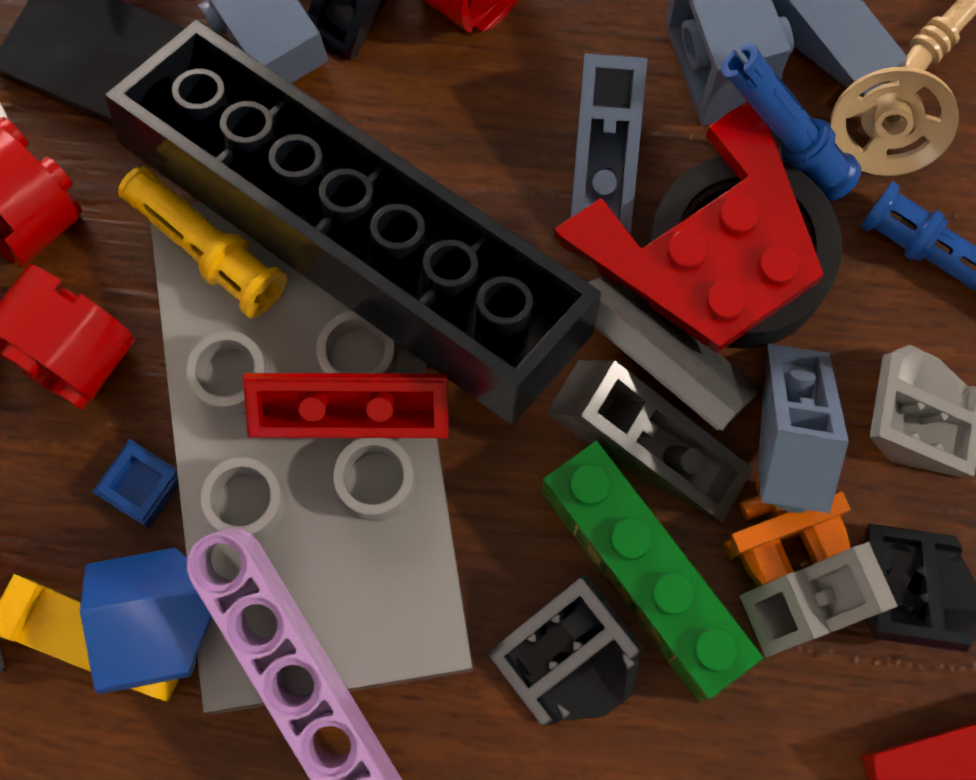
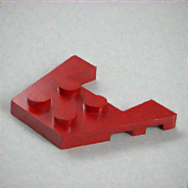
M747 101L709 125L706 133V138L741 182L644 248L638 246L602 198L554 229V239L560 246L570 253L576 251L598 267L597 271L615 284L621 282L650 302L649 307L715 353L721 351L818 284L824 275L771 131Z

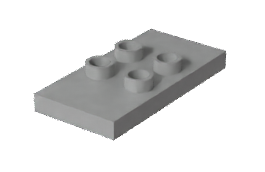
M195 202L189 204L224 234H238L244 238L249 244V252L268 268L278 267L287 275L288 281L281 297L266 313L257 318L250 319L245 316L239 309V301L222 286H212L202 279L198 263L192 256L151 223L186 556L188 557L193 545L202 537L223 529L241 528L251 533L265 551L349 692L474 672L438 439L248 438L242 378L244 373L427 374L426 363L203 203ZM218 543L215 546L211 559L214 570L224 578L235 579L241 568V560L238 553L227 544ZM262 604L250 605L247 611L249 628L261 637L275 636L277 631L275 614L270 608ZM212 617L197 653L203 713L220 714L266 706ZM288 665L283 668L282 681L290 693L297 696H306L314 692L312 675L305 668L299 665Z

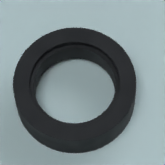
M721 156L709 159L691 168L669 188L658 206L648 244L741 182ZM782 162L824 275L818 284L726 346L727 348L766 346L767 343L778 342L796 332L813 316L831 289L839 271L842 257V237L835 211L822 190L809 177L785 162Z

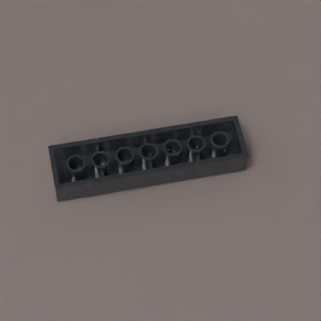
M197 20L193 21L105 94L120 145L440 374H447L448 380L511 425H514L594 333L602 295L600 290Z

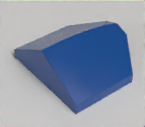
M176 548L86 564L80 615L95 692L99 695L191 677L196 665L195 658L212 616L190 580L187 572V557Z

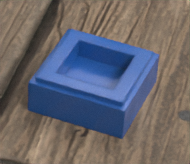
M129 439L92 492L150 529L179 487L178 473L176 468Z

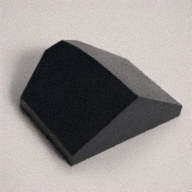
M869 523L865 530L864 543L869 542L897 604L895 608L865 619L874 638L967 652L976 641V581L961 556L962 546L958 538L953 535Z
M584 574L487 654L541 725H553L559 721L604 717L631 697L635 692L643 646L588 576Z

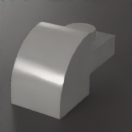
M869 542L847 549L805 569L787 574L740 595L765 658L897 607Z

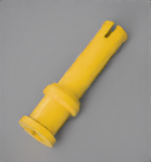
M142 166L141 169L138 167L132 169L122 179L118 189L119 197L142 213L148 221L192 256L198 263L201 278L212 286H222L239 301V309L245 316L250 319L261 316L281 297L288 281L287 275L278 267L268 268L250 253L248 242L240 235L224 234L221 230H218L207 218L166 186L146 166Z

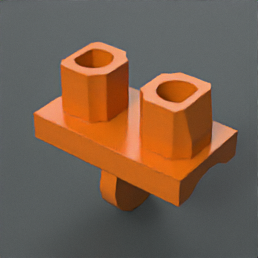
M758 475L755 479L758 496L740 502V508L746 520L766 514L769 520L731 534V540L723 543L730 562L740 558L746 572L758 588L794 572L781 544L785 540L800 535L813 565L850 549L848 535L841 517L849 512L851 508L842 491L835 494L830 513L812 510L794 513L782 510L774 504L761 502Z

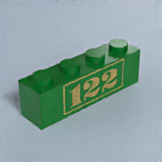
M597 440L543 479V496L699 703L710 700L763 659L757 648Z

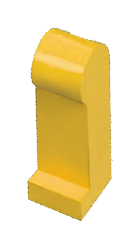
M14 574L0 600V637L18 642L91 672L80 615L81 602L35 581ZM179 679L131 689L169 702Z

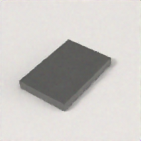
M605 276L588 281L589 284L602 292L595 328L717 430L720 429L722 431L750 406L763 390L719 353H715L649 307L650 302L621 282L615 284Z

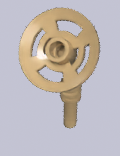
M957 0L942 17H933L927 23V26H924L910 41L909 46L911 50L907 54L906 63L902 67H891L871 72L852 83L838 98L830 120V126L836 134L835 143L843 153L854 155L862 167V172L879 176L908 174L934 162L952 143L959 124V111L955 96L946 83L937 76L927 72L926 69L928 66L938 64L942 57L959 42V32L976 15V0ZM889 81V83L882 84L880 86L873 88L863 97L859 96L861 93H863L870 87L882 82ZM926 87L936 96L941 106L940 118L925 115L923 101L916 92ZM861 116L862 127L867 135L871 137L864 148L856 144L850 137L846 127V118ZM922 135L927 138L923 144L910 151L887 155V149L908 146L917 141Z

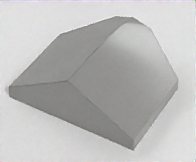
M907 345L884 354L869 438L889 462L962 478L974 477L976 468V387H968L938 357L912 345Z

